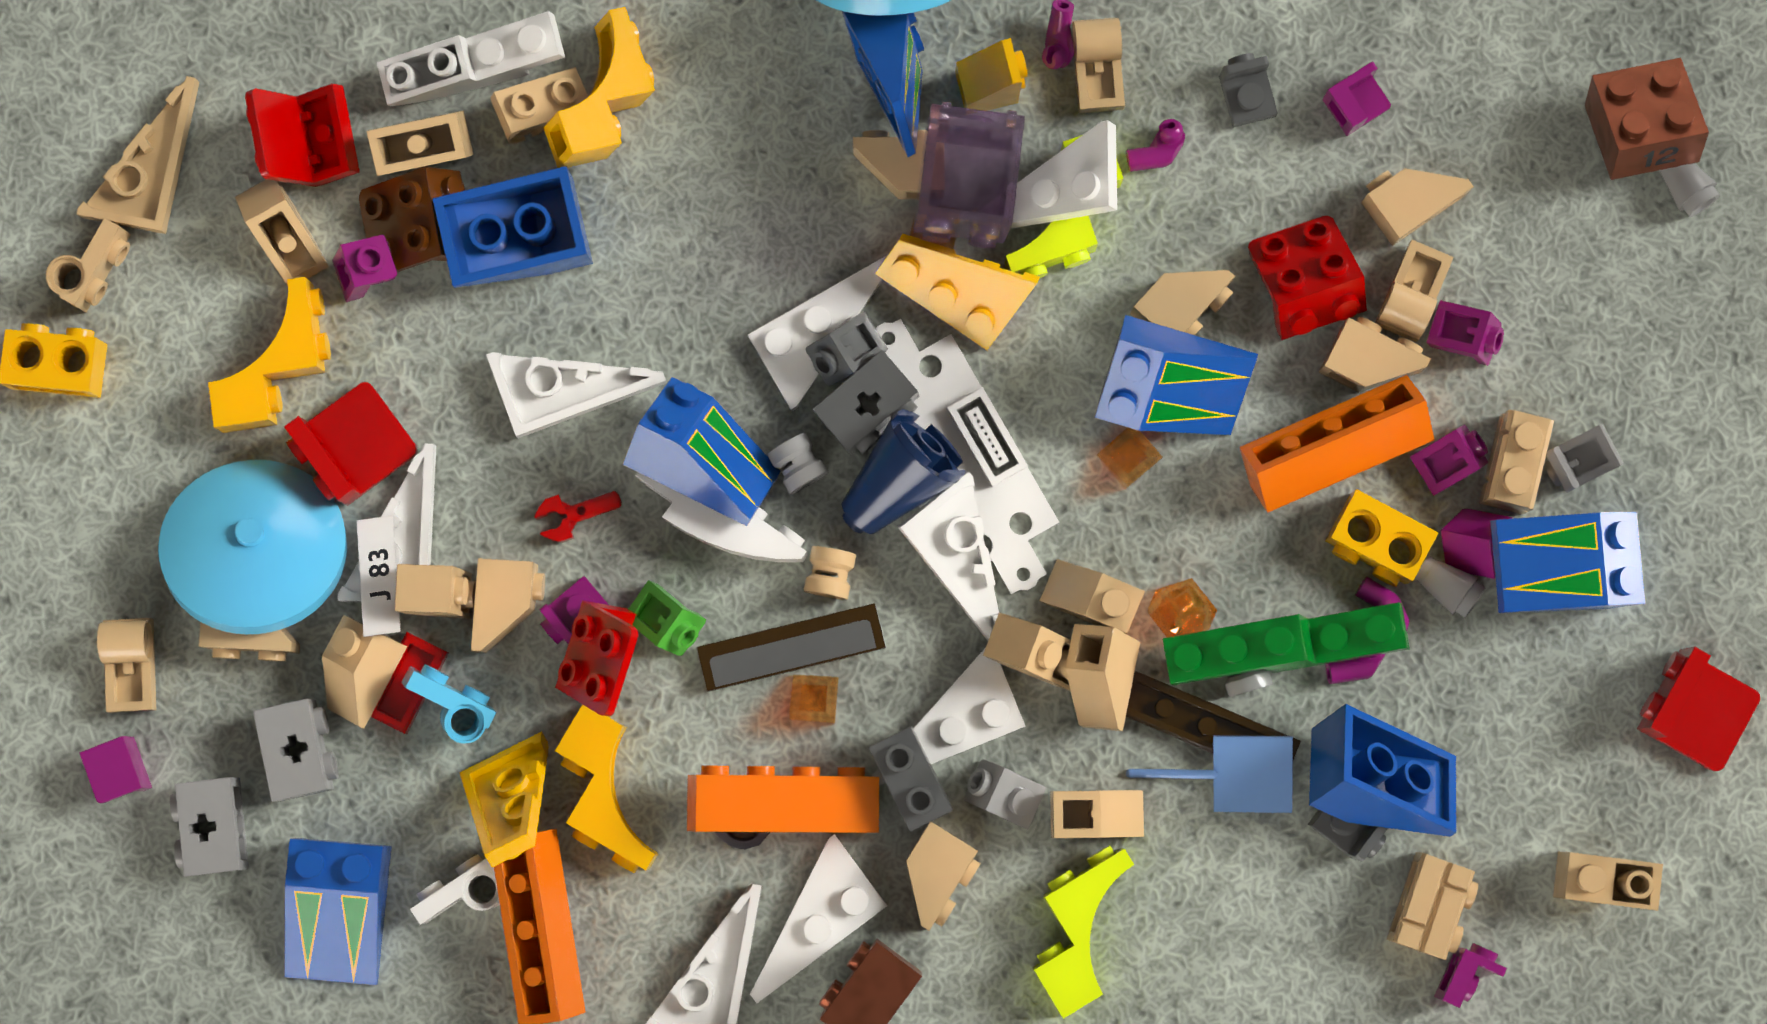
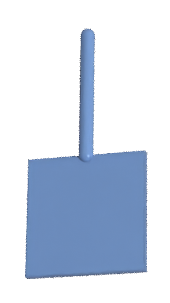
M1213 735V770L1128 769L1126 776L1128 778L1213 779L1214 812L1292 813L1293 736Z

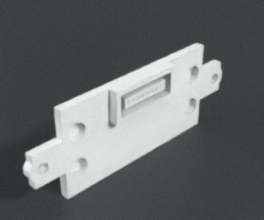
M901 319L893 323L884 322L877 326L876 330L881 338L886 333H892L895 336L894 343L886 345L888 350L885 353L919 392L920 397L914 401L918 406L914 413L920 417L915 423L925 430L931 424L936 427L951 442L961 456L963 463L958 467V470L968 471L973 476L975 483L973 489L979 516L982 517L984 527L983 535L992 542V550L989 553L990 561L993 562L1011 595L1019 590H1030L1047 573L1028 540L1057 525L1059 521L984 388L981 387L951 334L919 351ZM933 356L941 362L942 369L937 376L926 377L921 373L919 365L925 357ZM865 396L859 401L865 413L869 412L872 416L879 413L876 405L880 400L878 397L870 401ZM979 399L1017 465L996 477L958 413L959 410ZM977 406L966 412V417L996 469L1008 464L1009 460L979 407ZM884 426V427L879 431L881 435H882L884 429L886 428V426ZM926 501L925 503L921 504V505L919 506V508H921V507H922L924 504H926L928 501ZM1024 513L1030 517L1032 527L1028 533L1018 535L1011 530L1009 521L1014 514ZM1021 568H1026L1030 572V578L1026 581H1021L1017 577V571Z

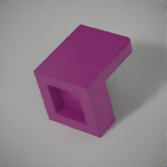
M1373 61L1329 88L1322 99L1346 136L1385 113L1391 107V103L1373 78L1378 70Z
M1468 508L1462 509L1441 529L1445 563L1472 575L1495 579L1490 521L1512 519V517Z
M121 736L79 752L98 803H106L135 791L144 792L152 788L134 737Z

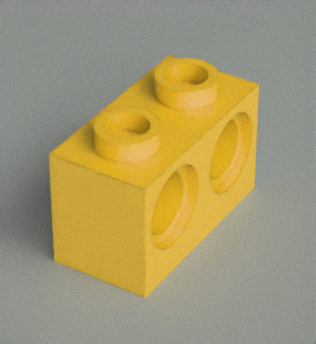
M22 323L21 330L5 329L0 365L1 385L14 390L101 398L107 344L95 338L94 331L82 328H67L66 335L49 333L50 327L31 323ZM38 346L40 350L38 362L32 367L25 368L23 358L26 351ZM84 351L85 363L83 367L76 372H70L68 368L70 357L75 352Z
M1356 489L1349 494L1325 542L1334 546L1332 554L1353 565H1356L1358 560H1361L1375 568L1372 573L1374 577L1397 587L1399 581L1405 585L1413 582L1438 532ZM1351 519H1361L1368 525L1369 537L1366 542H1357L1350 537L1348 524ZM1393 540L1402 541L1408 546L1410 557L1406 564H1398L1391 559L1389 545Z

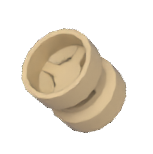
M812 546L809 560L813 564L811 575L806 577L804 592L848 600L850 585L847 582L848 572L854 569L856 554L839 549ZM822 573H826V574H831V575H837L838 577L836 578V577L825 576V575H821V574H822Z

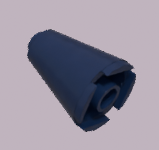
M902 409L892 416L841 503L844 511L842 517L853 531L859 534L863 532L875 534L957 483L965 475V470H958L963 460L951 442L932 424L926 430L916 424L915 421L920 417L918 414Z

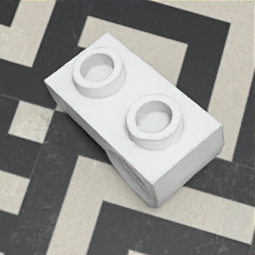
M477 854L455 869L459 877L447 885L443 886L442 882L438 880L419 892L416 896L420 903L410 909L420 925L428 923L462 899L467 906L479 911L499 906L495 871L488 860H482L480 855ZM482 875L490 877L496 886L495 895L489 902H482L477 899L473 891L476 879Z

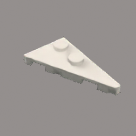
M1108 120L1101 121L1015 184L1014 202L1012 199L1013 190L1010 188L967 219V230L973 234H984L1116 211V125Z
M885 257L748 334V338L791 412L799 407L802 399L818 375H820L815 370L810 357L806 353V347L861 313L883 281L875 273Z
M495 352L486 354L517 438L667 383L662 371H652L648 368H623L604 366L600 363L556 361L533 356L532 358L508 356Z
M424 443L420 453L414 457L407 469L408 474L394 498H391L381 516L393 515L396 568L397 564L431 565L436 464L435 444ZM359 561L346 585L342 586L338 592V601L361 602Z
M965 471V475L957 483L934 496L902 522L898 528L988 641L999 614L994 591L995 580L989 551L985 546L983 538L984 527L982 517L979 516L973 489V486H975L974 479L970 472Z
M985 648L914 728L931 764L1025 727L1001 664L983 656ZM878 768L872 777H879V785H882L886 782Z
M835 834L828 839L750 993L756 1003H759L887 907V904Z
M751 883L646 1024H737L762 885Z

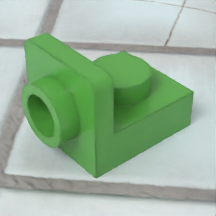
M650 580L647 581L628 608V610L636 613L633 626L657 647L678 656H682L694 644L699 631L706 623V619L703 616L687 609L659 584Z

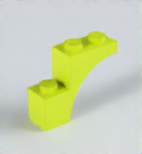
M1081 136L1063 141L1060 151ZM1117 161V188H1120L1124 178ZM1089 216L1051 222L1031 243L1018 251L1006 255L1004 261L1006 270L1021 275L1027 272L1042 278L1048 274L1046 269L1048 267L1064 263L1065 268L1068 269L1090 261L1089 254L1096 251L1098 242Z
M1109 845L1086 859L1091 866L1076 876H1074L1070 869L1047 883L1051 891L1043 895L1071 944L1064 948L1059 941L1036 955L1040 963L1032 968L1063 1019L1103 995L1091 963L1090 933L1095 912L1104 894L1121 874L1134 865L1124 848L1114 852Z

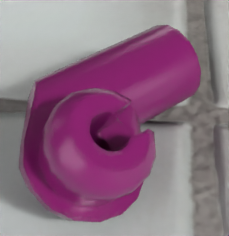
M1054 0L1051 7L1042 60L1045 66L1052 70L1067 67L1074 56L1071 35L1074 4L1068 0Z
M1175 119L1164 120L1159 125V131L1149 147L1126 150L1129 172L1163 168L1172 164L1185 142L1182 124Z
M1368 576L1364 578L1355 593V596L1373 607L1398 602L1402 604L1397 594ZM1402 604L1406 630H1408L1410 620Z
M1385 654L1328 663L1325 666L1327 680L1329 684L1369 679L1378 669Z

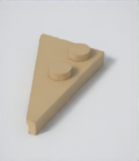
M186 76L185 81L173 89L165 99L167 104L150 125L146 123L123 151L121 160L117 164L112 165L103 176L106 180L87 203L83 201L77 209L79 217L100 222L105 218L117 225L166 234L200 83L196 78Z

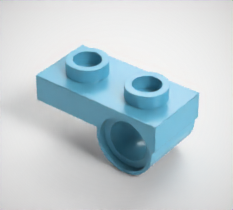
M424 664L421 671L410 666L401 683L405 688L443 706L440 712V722L448 736L452 740L463 744L479 739L485 729L489 728L497 713L491 706L487 705L490 697L468 685H465L462 692L447 685L446 682L449 676ZM463 708L473 710L475 720L469 729L456 731L451 727V718L456 711Z

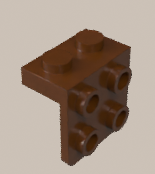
M425 166L362 189L359 193L365 237L385 236L397 273L432 260L447 261L432 198L465 191L461 172Z

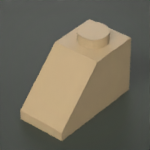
M1407 168L1392 176L1389 170H1387L1366 186L1370 193L1366 195L1361 203L1390 244L1394 246L1466 196L1474 186L1469 179Z
M266 179L235 196L245 223L287 286V279L300 277L308 279L329 267L295 205L279 181Z
M478 558L471 651L487 653L535 611L536 600L543 601L545 573H538V565L536 563Z
M1057 559L1039 602L1096 626L1115 627L1128 634L1145 591L1106 574Z
M343 615L322 655L327 709L355 725L365 728L407 646L385 634L363 637V624Z

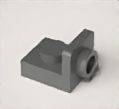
M1246 53L1229 59L1227 61L1228 65L1222 68L1219 79L1232 128L1276 117L1278 112L1266 71L1269 66L1267 56L1255 58L1253 53Z
M863 311L823 338L807 346L805 350L815 370L821 375L825 383L831 386L854 374L881 350L886 352L888 348L865 311Z
M1319 809L1308 823L1311 828L1342 852L1360 862H1363L1366 857L1372 858L1379 852L1386 841L1384 833L1388 829L1348 823Z

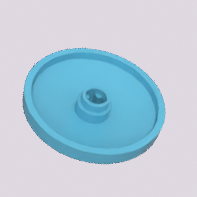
M238 461L220 466L203 474L188 485L175 499L164 518L160 530L158 545L159 562L170 592L179 605L192 617L203 624L224 632L246 635L263 634L284 629L305 619L315 612L332 594L342 576L346 563V530L342 514L334 498L329 501L314 483V477L305 471L276 461Z

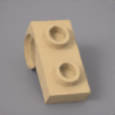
M1119 18L1072 21L1071 29L1079 113L1124 110L1125 99L1121 65L1122 35Z
M576 67L495 91L490 99L508 143L515 144L525 141V135L531 133L532 137L542 133L544 131L543 127L558 111L579 104L588 98V94Z
M104 218L81 259L72 255H62L51 261L46 270V282L49 288L60 295L59 298L87 313L91 305L96 306L104 297L108 286L105 279L113 265L118 267L125 260L130 249V243L127 241L131 234L119 225ZM80 269L81 280L79 284L72 289L66 290L64 287L66 275L72 270Z
M1411 240L1408 243L1375 323L1385 330L1417 342L1423 335L1437 304L1436 298L1454 257Z
M154 619L103 620L98 626L97 648L100 661L104 664L106 712L156 710Z

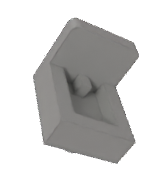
M1602 423L1548 450L1546 456L1549 461L1545 462V467L1552 482L1557 487L1562 485L1568 493L1624 463Z
M982 759L977 769L969 778L968 790L964 801L1028 830L1047 787Z

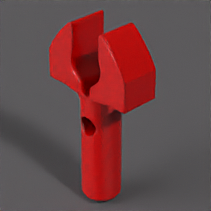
M612 491L574 505H569L562 502L558 494L546 498L539 506L534 518L540 519L551 513H558L561 516L567 515L558 528L540 533L541 536L551 541L564 543L575 539L573 530L578 522L621 507L622 501L620 495L616 491Z

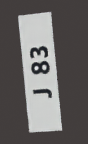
M393 515L357 520L363 637L401 632L400 614L395 611L397 568Z

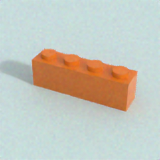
M1406 374L1239 448L1249 484L1268 513L1423 446L1435 439L1426 399Z
M704 765L701 766V775H688L687 831L879 833V777L865 776V767H837V776H820V767H792V776H775V766H747V775H729V766Z
M557 828L537 831L534 847L522 852L518 857L494 867L518 1024L559 1022L586 1013Z

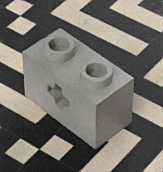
M307 698L253 711L271 802H282L334 790L333 779L339 777V772L333 751L327 752L323 734L329 733V722L323 706L317 707L316 700ZM296 738L298 742L307 743L308 751L301 753V762L299 757L290 756L289 748L296 746Z
M227 777L175 784L176 794L170 796V812L173 821L179 822L180 840L175 841L174 855L177 867L183 868L184 877L249 869L240 778ZM207 820L216 823V831H211L209 834L200 833L199 824H203Z

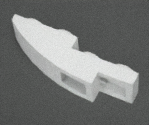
M547 11L468 38L457 35L376 63L387 105L391 107L443 98L529 75V69L565 58L555 16Z
M639 472L635 475L640 482L672 503L662 518L694 539L725 552L756 560L803 562L808 556L807 551L801 548L805 540L785 525H782L779 531L764 522L768 514L760 507L748 526H745Z

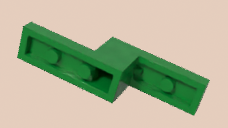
M1400 602L1309 619L1300 614L1163 638L1171 685L1258 670L1278 673L1410 649L1403 608Z

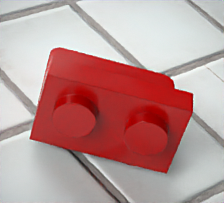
M331 83L299 96L257 88L246 92V116L251 126L255 146V162L264 179L318 187L360 173L343 85Z
M1321 216L1254 239L1248 244L1249 255L1272 298L1275 327L1281 340L1307 334L1319 327L1340 320H1347L1367 311L1364 274L1332 217Z
M368 382L358 384L308 422L297 416L284 426L292 437L286 442L291 452L301 464L309 461L319 474L313 478L318 489L329 501L336 497L338 501L347 506L406 464L418 453V447L376 389Z
M582 600L578 616L572 625V635L564 660L558 670L555 688L599 715L612 716L615 712L638 639V630L633 626L636 613L627 608Z
M1695 646L1680 649L1679 652L1675 651L1665 664L1662 675L1665 678L1658 691H1653L1645 701L1640 712L1643 718L1637 730L1710 771H1720L1725 767L1760 702V694L1757 690L1708 663L1711 657L1710 654Z

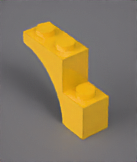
M626 7L609 10L594 27L599 46V68L595 84L588 98L577 105L558 111L543 127L557 168L564 166L568 168L607 159L622 144L620 123L617 117L612 115V112L641 106L655 91L652 68L648 63H645L639 46L638 29L634 22L630 21Z
M306 277L287 279L288 298L285 316L276 337L266 351L242 371L221 380L208 382L213 426L215 429L227 433L277 425L276 413L282 412L283 404L278 385L272 386V381L325 373L324 360L331 359V351L327 334L320 333L318 316L325 315L324 299L321 289H314V284Z
M582 704L555 752L564 756L560 765L582 778H585L588 771L594 774L566 824L575 828L571 836L584 845L595 850L600 843L614 851L615 853L611 860L630 872L635 873L638 867L649 870L658 853L648 847L634 833L625 820L617 800L614 785V766L617 749L627 727L608 716L597 714Z

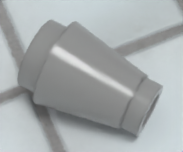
M1695 163L1660 170L1678 210H1685L1689 217L1704 211L1720 197V194L1715 189L1717 182Z
M1431 556L1427 557L1414 578L1452 615L1458 613L1464 618L1467 617L1486 589L1477 582L1479 577L1442 561L1435 560Z

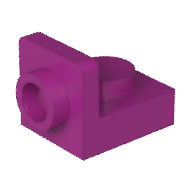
M383 235L341 244L332 260L346 302L363 298L371 285L394 280L397 276L386 238Z
M1440 300L1426 343L1431 348L1473 357L1479 364L1488 366L1492 355L1498 354L1501 349L1504 330L1501 328L1502 323L1490 311Z
M1464 424L1410 456L1434 496L1488 464V460L1485 457L1488 449L1476 430L1469 431Z
M585 576L580 578L551 604H545L539 609L546 618L540 625L557 645L563 640L569 644L572 635V625L578 616L582 600L609 605Z
M1472 943L1469 950L1459 947L1456 953L1452 954L1434 997L1460 1008L1463 1000L1468 1002L1476 991L1479 976L1475 975L1478 967L1504 977L1507 968L1495 963L1498 957L1497 953L1480 945Z

